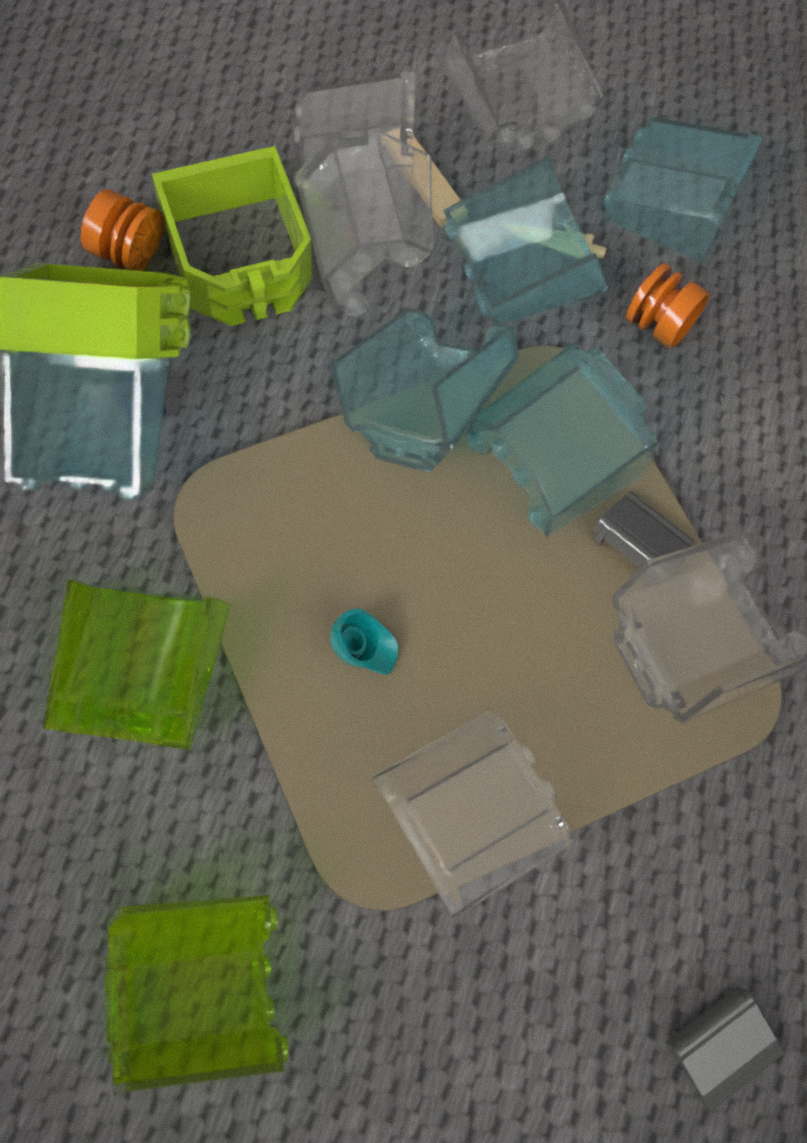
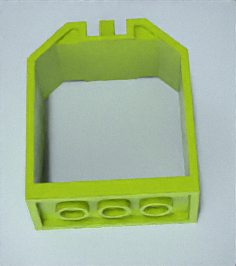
M275 146L152 174L158 210L163 215V228L179 276L190 278V286L185 287L191 289L190 309L228 326L245 323L243 310L251 309L255 320H260L268 317L266 311L267 304L272 303L276 315L293 309L312 279L311 237ZM276 199L295 250L292 257L278 261L273 259L244 266L216 276H211L189 266L175 222Z
M35 263L0 276V350L133 360L178 357L181 354V348L189 346L191 338V326L189 318H187L190 316L191 289L185 288L190 286V278L164 272L51 263Z

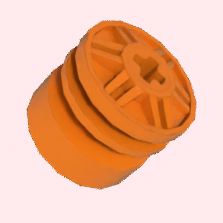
M104 189L92 200L85 213L80 237L82 248L87 253L100 259L112 260L118 267L143 271L159 248L164 227L163 215L159 210L147 207L144 203H133L131 198L112 189Z
M662 263L644 280L636 291L626 313V320L632 324L640 320L639 329L642 331L647 330L656 322L657 325L653 332V338L668 349H673L701 315L711 293L694 281L689 282L679 290L683 274L676 271L671 275L673 267L667 263Z

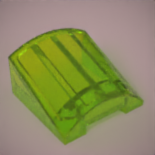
M69 579L66 587L43 729L191 750L231 604L214 597H205L204 601H194L111 590Z

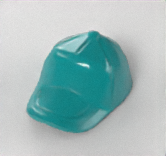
M356 608L343 613L332 625L329 638L330 645L339 659L352 667L366 668L383 675L391 673L398 657L397 640L376 618L368 612Z

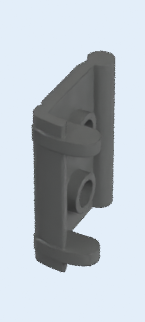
M631 491L604 514L593 528V531L598 534L594 542L599 546L604 541L608 542L646 573L643 581L648 585L653 579L659 583L667 571L695 543L693 539Z
M739 986L734 990L725 989L720 993L722 999L679 1032L672 1030L666 1034V1046L677 1056L699 1094L700 1102L708 1112L714 1110L784 1054L764 1016L754 1002L753 997L748 991Z

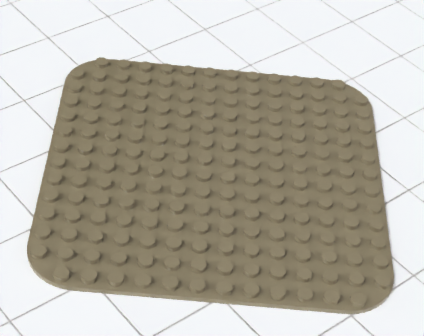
M533 346L520 349L208 462L196 470L184 483L177 496L173 517L178 542L311 861L327 887L337 896L355 906L374 911H392L419 903L752 750L769 735L777 722L781 708L782 693L779 676L773 662L607 380L589 360L573 351L555 346ZM629 491L695 541L693 546L667 571L659 583L653 579L649 585L643 581L646 576L643 570L608 542L604 541L600 546L594 542L598 535L593 531L595 525ZM360 608L376 618L395 637L398 644V657L391 673L383 675L366 668L352 667L338 658L330 645L329 638L332 625L343 613L351 609Z

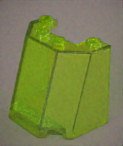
M269 895L121 906L109 918L107 924L108 956H105L104 982L108 1063H112L114 1095L284 1071V1062H287L289 1057L288 1041L285 1035H280L277 1027L270 1028V1021L274 1020L275 1010L272 996H267L266 979H269L271 975V962L269 955L264 954L263 943L268 941L271 932L277 929V912L274 906H270Z

